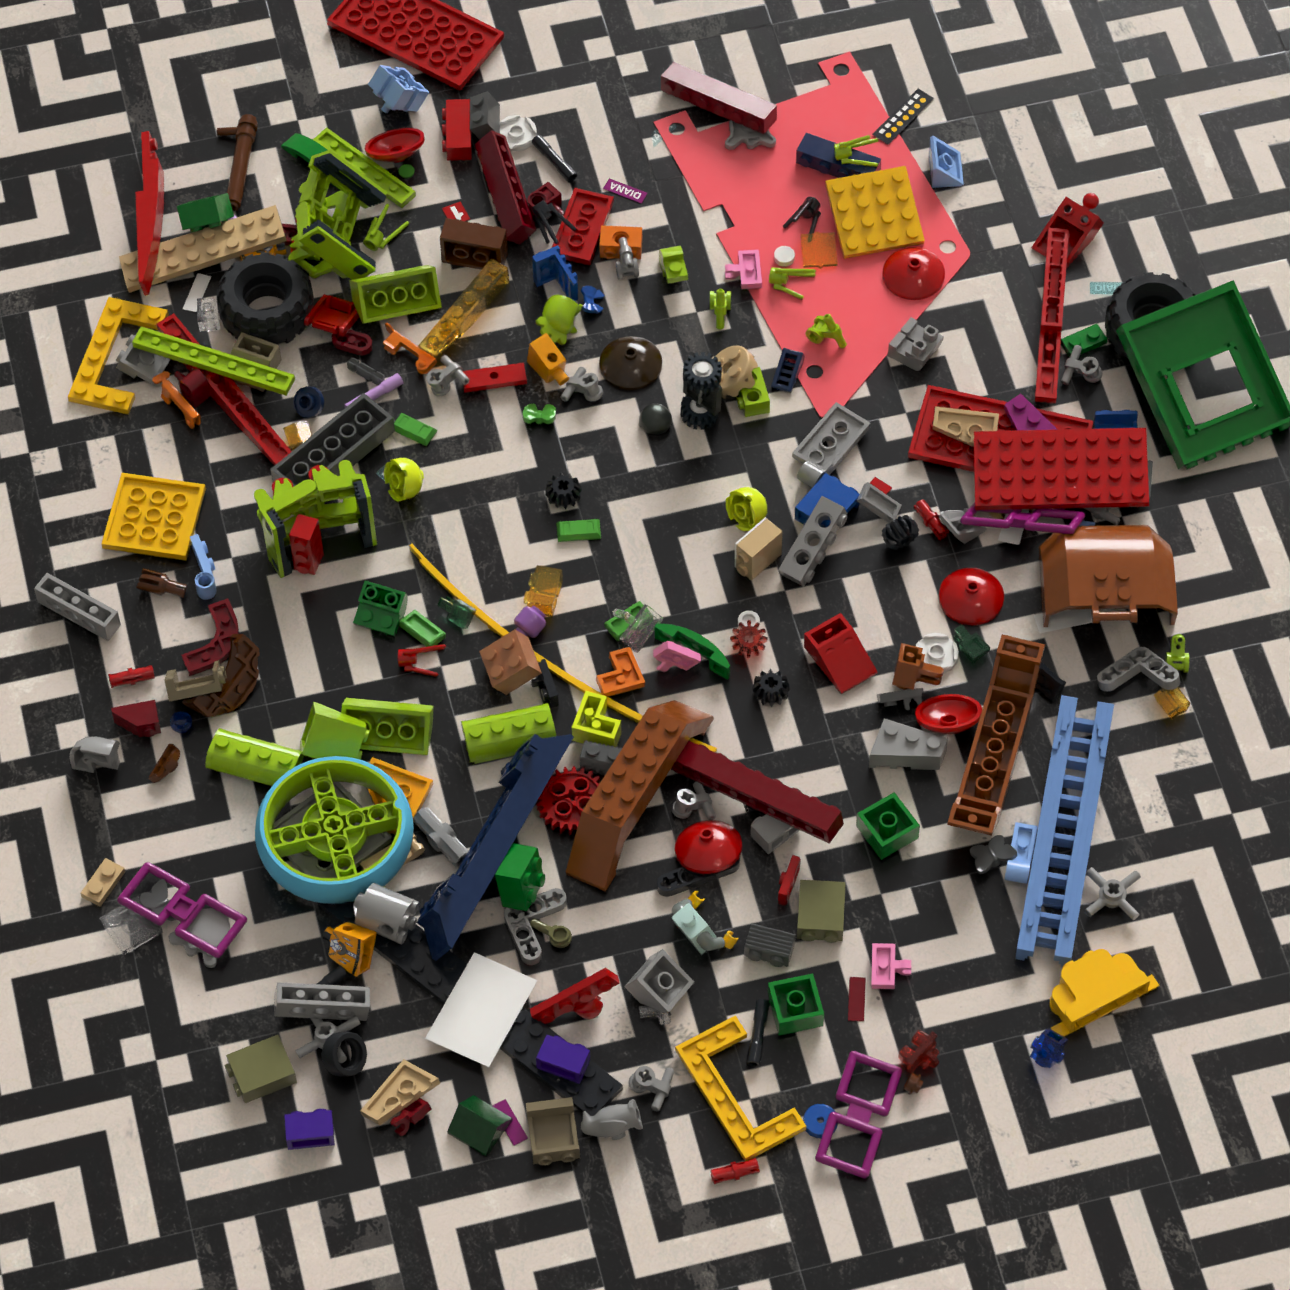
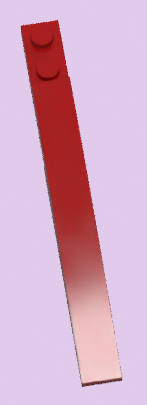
M149 131L141 132L143 191L135 192L139 284L145 296L149 295L154 277L164 210V171L155 150H158L157 141L151 137Z
M1048 228L1035 402L1056 403L1069 237L1068 229Z
M174 313L157 323V329L161 333L199 344ZM183 363L190 372L196 368L204 374L208 380L210 396L274 465L292 452L231 378Z

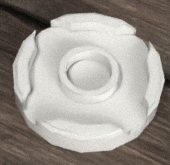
M513 115L506 117L500 122V134L506 136L510 151L526 150L533 145L532 139L537 135L535 123L530 118Z
M927 634L916 644V647L923 648L922 654H925L924 663L940 666L944 669V673L953 669L957 663L959 653L957 644L945 634Z

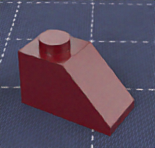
M155 700L111 708L114 723L136 736L152 737L161 733Z

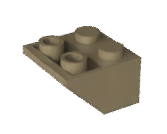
M242 332L231 351V355L277 369L282 360L279 345ZM232 379L234 382L257 389L259 391L264 392L265 390L263 388Z

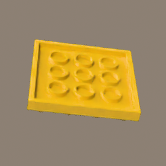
M906 166L826 180L825 185L844 259L924 244L925 240Z
M121 473L101 543L102 548L187 560L191 546L190 536L194 535L206 491L205 484Z

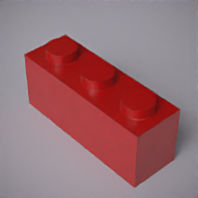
M470 99L446 100V108H442V119L446 120V124H442V134L446 136V140H442V150L447 152V161L472 160Z
M298 514L289 534L294 570L302 574L315 575L324 555L319 519Z

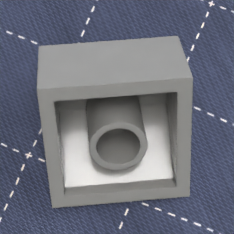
M662 949L650 956L624 987L641 1004L668 1013L694 981Z

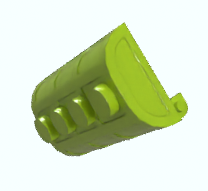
M548 703L461 721L470 762L475 764L514 756L517 749L534 734L542 739L556 737L555 726Z
M219 728L209 746L205 766L208 769L272 786L282 775L300 765L305 755H302L301 750Z

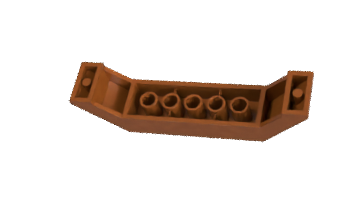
M1004 634L1001 635L989 688L958 796L952 805L947 825L992 836L1001 817L1028 721L1045 644Z
M676 700L649 707L581 813L566 868V875L603 891L607 890L616 875L624 842L689 739L699 734L702 736L705 734L714 720L712 715Z

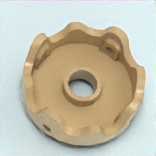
M730 346L716 355L722 367L721 382L719 384L722 387L723 399H725L726 395L736 397L742 388H752L755 385L752 370L757 368L758 364L754 359L755 356L742 346Z

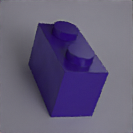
M546 1035L536 1057V1066L540 1070L580 1084L590 1062V1050L584 1045H574L566 1042L562 1037Z
M316 1109L313 1112L303 1113L302 1111H294L290 1114H285L288 1150L335 1145L332 1110Z

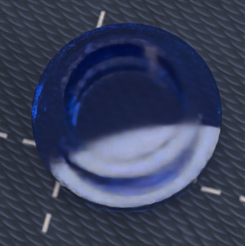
M177 712L172 715L170 726L178 733H185L192 726V718L186 712Z

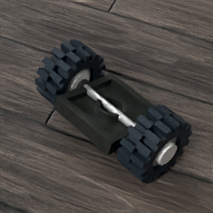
M698 352L694 353V358L690 355L688 361L685 360L683 366V393L686 396L682 398L680 415L683 417L682 421L684 423L687 422L688 427L694 425L693 429L696 430L697 426H700L701 430H703L705 425L709 428L711 423L715 424L721 409L722 387L719 383L721 382L722 367L721 362H718V358L715 356L712 359V354L708 353V356H705V352H701V356L698 355Z

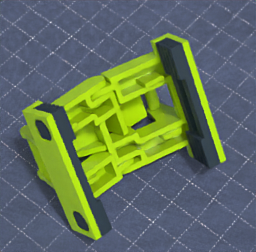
M332 150L313 155L308 166L311 168L308 178L299 188V192L302 195L299 200L300 204L295 210L298 234L291 239V253L288 256V260H293L299 264L313 279L332 271L341 278H350L352 280L366 277L375 272L376 261L362 251L359 252L353 248L349 240L360 206L366 209L368 206L372 207L375 204L384 203L387 192ZM330 182L340 189V191L326 197ZM335 208L333 217L327 214V209ZM320 257L324 259L316 266H312L304 260L306 258L307 260L319 261Z
M342 460L339 463L340 476L334 475L323 465H317L310 469L309 479L302 481L294 487L292 481L288 478L276 479L272 484L273 499L264 489H257L254 492V499L258 505L257 516L264 531L268 559L280 578L292 573L291 562L286 556L285 547L290 544L289 534L298 514L319 519L320 529L358 523L364 548L377 545L371 495L365 474H356L350 461ZM343 499V502L324 504V501ZM291 515H294V516H292L291 518H289L288 520H286V521H284V522L282 523V520H284V519L290 517Z

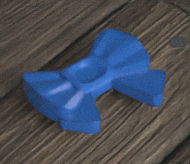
M583 286L580 290L584 296L582 310L598 314L603 310V307L595 304L594 299H602L605 295L592 286Z

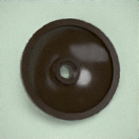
M636 336L621 337L610 342L603 349L599 359L600 372L604 379L616 388L623 390L642 389L651 385L659 377L662 370V356L658 348L644 338Z

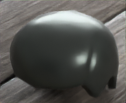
M658 403L646 406L639 416V427H642L647 434L660 435L665 433L672 423V415L669 410Z

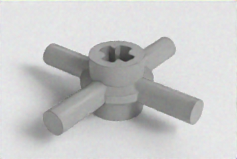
M1093 867L1088 869L1086 874L1100 887L1099 899L1084 910L1087 916L1091 917L1104 906L1109 908L1119 906L1132 920L1138 918L1139 913L1125 900L1126 889L1141 878L1137 871L1132 872L1120 882L1115 879L1106 881Z
M357 1016L339 1026H335L331 1022H323L319 1018H310L316 1026L314 1040L295 1051L298 1057L302 1058L317 1048L323 1049L326 1039L333 1033L347 1032L361 1023ZM339 1045L337 1052L338 1061L343 1063L347 1057Z

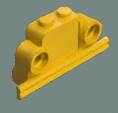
M1105 949L1090 950L1075 962L1072 960L1063 965L1059 985L1054 987L1049 1001L1051 1011L1058 1015L1062 1022L1051 1027L1050 1030L1055 1038L1059 1040L1159 987V984L1152 974L1147 977L1128 954L1118 953L1112 957Z

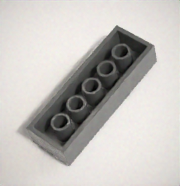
M363 393L271 468L272 482L279 478H288L292 481L294 487L302 481L309 479L310 469L317 465H323L334 475L340 476L339 463L342 460L350 461L353 467L395 432L393 417Z

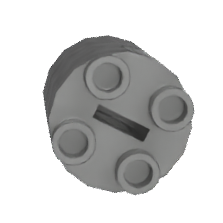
M372 883L365 894L360 892L354 901L355 924L377 932L376 934L399 944H403L407 937L408 929L412 931L416 925L417 918L414 915L418 911L420 902Z

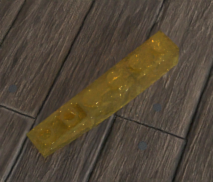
M490 259L422 340L418 348L436 358L459 339L510 282L508 267Z

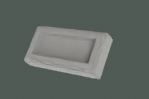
M869 482L863 485L857 502L888 523L896 519L902 506Z

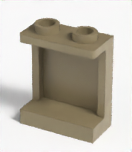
M218 660L214 662L213 675L180 682L176 669L167 671L164 681L169 702L222 691L223 684L226 683L225 679L227 678L225 667L220 666Z
M572 1097L526 1103L533 1164L548 1165L554 1161L571 1162L580 1158Z

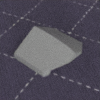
M969 508L940 512V520L964 544L984 533L987 529L983 526L961 524L960 519Z

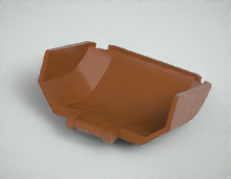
M1078 526L1073 534L1053 533L1039 546L1043 627H1048L1050 616L1064 610L1091 609L1092 623L1129 620L1130 623H1137L1136 608H1161L1168 611L1170 625H1175L1178 608L1172 549L1150 526ZM1099 609H1129V612H1099Z

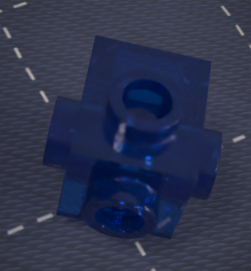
M1048 1028L1041 1033L1040 1037L1036 1036L1030 1047L1033 1051L1030 1057L1035 1060L1036 1064L1044 1068H1051L1056 1063L1060 1064L1066 1054L1063 1050L1068 1039Z

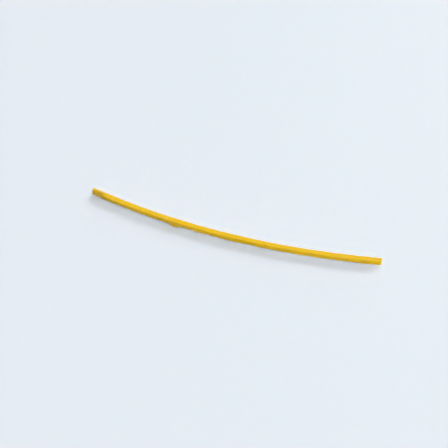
M413 544L409 545L412 553L419 559V563L463 606L485 623L490 630L501 637L509 633L451 584ZM534 651L537 662H541L542 659H545L540 654ZM545 659L552 674L583 693L589 691L602 695V693ZM607 697V706L639 723L643 715ZM694 738L689 739L691 742L695 744H702L706 746L710 751H717L716 747L698 741Z

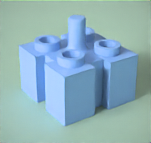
M380 65L368 83L373 89V93L385 101L381 108L385 113H388L390 109L394 111L417 112L429 94V91L420 82H416L414 80L415 77L402 67H394L392 69L390 66Z

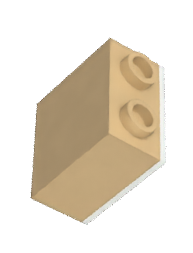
M766 517L735 543V567L742 576H747L751 581L782 555L783 531Z

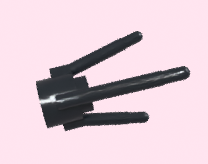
M807 197L804 203L800 205L798 210L783 225V228H787L801 216L805 218L813 217L807 240L808 243H811L817 220L821 215V212L818 211L821 206L820 202L814 197Z
M544 200L531 208L547 244L550 241L544 225L554 243L558 244V240L547 221L552 216L551 212L571 230L576 231V228L554 208L552 203L547 205Z

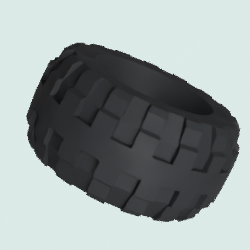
M261 252V255L253 256L251 254L245 256L241 262L236 261L229 268V272L226 271L219 281V289H217V305L224 328L232 336H235V339H238L242 332L279 345L283 342L286 344L291 342L296 337V334L300 335L307 327L304 325V320L314 307V296L311 281L299 264L293 260L289 261L286 256L276 254L275 256L269 252ZM264 296H273L283 300L281 305L269 310H255L249 307L254 300Z
M1153 272L1144 273L1140 277L1135 275L1126 280V283L1118 286L1109 299L1105 315L1106 336L1112 347H1115L1114 350L1122 358H1128L1116 332L1121 325L1195 296L1196 294L1192 288H1186L1185 282L1179 278L1175 280L1169 274L1155 275Z

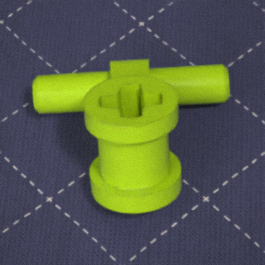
M723 289L716 290V293L710 291V310H714L716 328L719 330L724 328V315H726L727 310H731V291L725 293Z
M830 314L817 316L814 319V325L808 328L805 333L807 338L816 344H820L824 338H833L840 348H845L847 345L842 336L840 326L835 324Z
M1175 634L1171 638V652H1166L1165 662L1176 670H1183V673H1188L1189 653H1185V638L1181 634Z

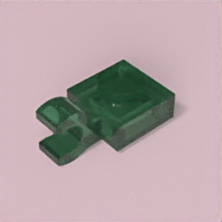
M448 596L445 599L441 597L437 604L440 608L449 612L448 620L462 629H468L476 612L475 608L461 599L454 601Z
M962 625L954 629L956 633L953 636L960 643L959 649L972 663L990 651V646L977 632L970 635Z

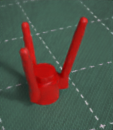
M446 645L398 649L399 667H404L405 672L413 671L437 677V672L413 667V664H417V654L443 650L446 648Z

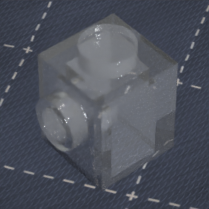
M217 297L197 299L199 331L220 330Z

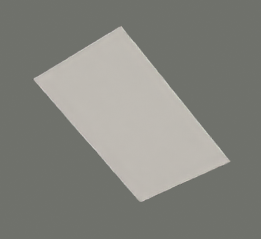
M474 952L425 1039L489 1067L538 980Z

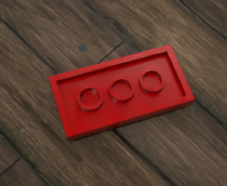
M574 188L564 217L576 228V231L571 230L565 223L561 222L556 235L558 244L553 242L552 248L558 245L560 247V256L564 254L566 260L590 265L600 240L601 225L605 226L614 203V197Z

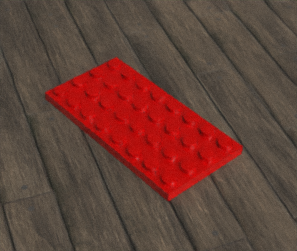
M343 0L327 19V25L461 91L504 38V32L439 0Z
M928 385L909 448L908 458L974 472V447L933 430L935 406L999 414L997 431H1016L1004 410L1007 402ZM1037 409L1058 430L1092 429L1094 421Z
M1146 428L974 431L975 510L1149 507Z

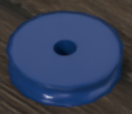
M815 1104L809 1107L803 1116V1121L806 1125L805 1131L812 1137L822 1138L829 1114L835 1112V1110L825 1104ZM836 1123L834 1132L837 1129L838 1123Z

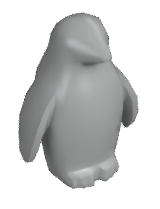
M634 1099L630 1100L628 1104H615L604 1107L594 1116H590L584 1111L581 1122V1130L584 1134L604 1138L612 1137V1140H619L625 1137V1131L630 1128L643 1129L640 1112Z

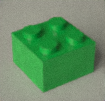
M228 193L190 201L177 206L182 230L190 229V232L200 231L207 227L221 226L222 222L234 217Z
M895 792L857 813L856 827L881 860L919 838L920 825Z
M512 843L495 873L502 907L528 911L530 905L535 902L540 887H543L545 883V874H543L541 866L542 859L539 857L537 847Z
M813 973L768 983V998L778 1036L824 1026V1011Z

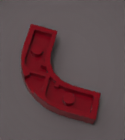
M228 598L208 605V610L216 626V633L211 642L199 649L181 655L189 676L212 669L215 661L219 660L221 664L229 657L230 636L232 634H239V627Z

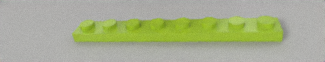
M142 326L132 341L134 348L287 396L295 381L294 374Z

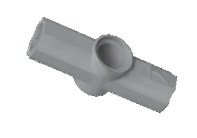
M428 807L420 809L414 816L413 822L424 832L429 843L437 852L441 851L455 867L460 866L469 850L457 839L456 833L448 823H442Z

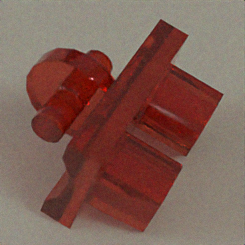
M918 1030L911 1041L918 1048L914 1051L905 1045L899 1051L898 1058L906 1064V1071L908 1073H913L919 1065L923 1069H926L928 1066L933 1068L938 1066L939 1060L937 1055L940 1052L935 1048L937 1045L935 1039L938 1035L933 1031L928 1035Z

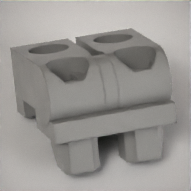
M910 317L901 328V331L889 343L888 356L915 371H919L939 348L944 336L939 334L938 329L931 325H927L925 328L919 326L918 321Z

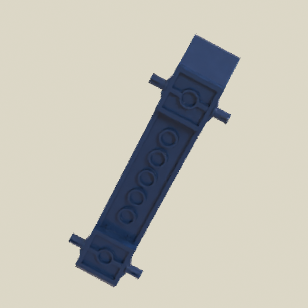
M534 734L517 749L511 761L502 768V777L498 783L503 785L505 789L457 872L442 882L436 888L429 901L419 909L421 915L416 923L424 928L433 960L437 961L454 946L574 738L571 734L543 739Z

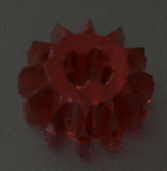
M748 620L747 626L740 622L739 629L733 628L734 636L730 637V641L734 642L732 645L733 650L739 649V656H742L744 652H747V658L751 657V652L755 656H759L758 649L765 650L766 646L763 643L768 641V637L763 636L766 633L764 628L758 630L760 626L758 622L751 626V620ZM745 636H749V638L752 636L753 642L748 643V640L745 642Z

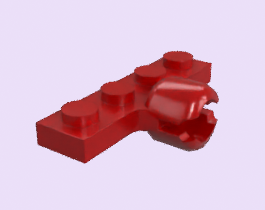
M605 967L530 1008L531 1017L546 1024L565 1013L574 1011L584 1019H594L601 1013L603 1003L599 1001L601 999L599 994L607 992L612 987L620 984L618 975Z

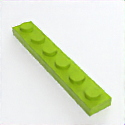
M327 127L313 139L327 150H332L387 192L386 197L400 208H403L416 197V192Z

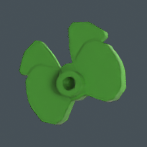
M528 404L523 410V420L528 424L533 422L537 424L543 422L551 424L556 419V408L551 404H546L542 411L537 410L536 404Z

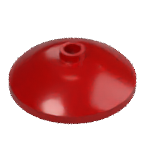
M399 128L386 131L370 139L365 145V152L367 156L374 160L402 162L421 148L425 141V136L421 130L415 128Z
M909 247L900 249L888 257L883 267V280L887 288L893 294L908 300H921L931 297L940 290L945 279V268L942 261L934 253L923 248Z
M962 568L952 572L943 580L939 589V603L944 613L952 620L964 625H981L991 621L1000 613L1004 603V591L1001 583L991 573L978 568Z
M945 694L931 697L920 703L916 708L915 716L916 721L923 728L931 732L956 734L972 728L979 722L982 707L977 700L959 694Z
M716 820L700 821L688 826L679 834L675 842V855L678 862L684 868L700 874L723 871L732 866L742 853V839L739 832L733 826Z

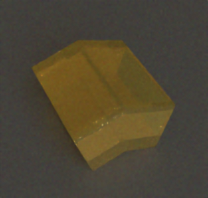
M307 421L295 422L283 428L291 451L295 450L312 436Z
M1178 687L1173 690L1162 688L1153 695L1171 720L1179 714L1185 713L1191 704Z

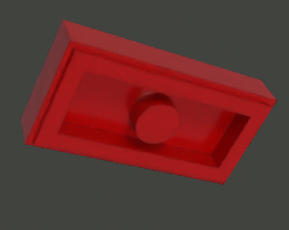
M792 855L787 871L781 873L778 904L786 906L800 871L801 859L798 856Z

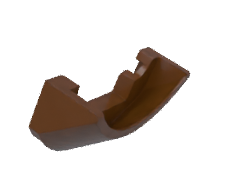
M232 634L230 636V655L225 668L227 678L225 679L226 683L223 684L222 691L194 696L192 699H184L182 701L184 705L206 717H214L235 710L246 700L250 692L253 691L258 679L259 670L257 666L260 652L259 648L244 634Z

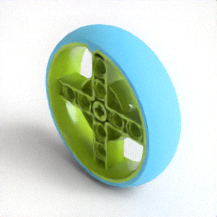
M332 756L317 758L292 768L282 775L269 789L262 800L256 818V847L268 873L289 892L303 899L318 903H346L355 901L360 892L365 894L372 883L385 886L397 874L411 848L414 830L413 816L402 789L380 768L363 760L350 757ZM333 782H347L364 786L379 794L387 802L359 808L354 802L337 797ZM312 787L316 803L306 811L302 823L273 830L274 822L282 808L297 794ZM322 790H328V791L325 792V793H321V792H320V791H322ZM333 809L331 812H326L325 810ZM377 817L382 818L381 820H374ZM354 823H361L357 826L352 825ZM396 829L394 840L387 852L372 866L357 873L353 856L361 850L367 836ZM312 833H315V834H316L315 836H312V837L308 836L309 834H312ZM288 839H294L292 842H286ZM338 847L344 848L342 850H335ZM309 851L320 860L332 862L336 878H319L304 874L289 866L281 857ZM345 866L349 867V868L346 869V870H342V869H341L342 867H345Z

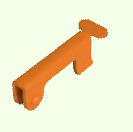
M385 323L386 330L390 333V336L383 341L384 349L395 355L401 347H404L418 357L416 361L417 371L420 374H427L436 365V358L395 331L389 323Z
M164 371L153 377V383L158 384L162 382L161 398L167 404H170L172 399L183 412L186 424L191 429L195 427L194 422L196 425H200V415L175 386L167 380L170 377V373Z

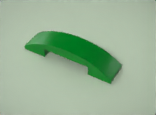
M297 133L281 145L295 158L300 156L308 163H310L313 155L328 151L316 141Z
M658 623L655 625V638L663 643L671 641L677 644L678 642L692 651L700 653L701 656L709 660V669L727 680L729 679L730 664L728 660L708 639L684 627Z

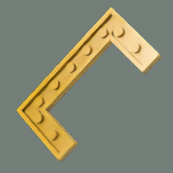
M108 297L68 394V401L129 415L135 400V393L97 384L122 323L158 330L157 323L168 317V310Z
M735 1015L675 1046V1051L744 1161H747L805 1131L806 1125L795 1107L756 1128H753L709 1058L747 1038V1032Z

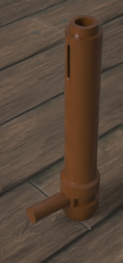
M250 114L242 115L238 120L237 127L217 128L218 136L236 135L235 138L237 140L227 189L233 211H237L241 207L252 144L255 142L258 128L256 117Z

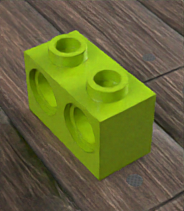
M760 367L752 370L755 385L752 388H742L738 393V408L743 410L745 417L770 413V399Z

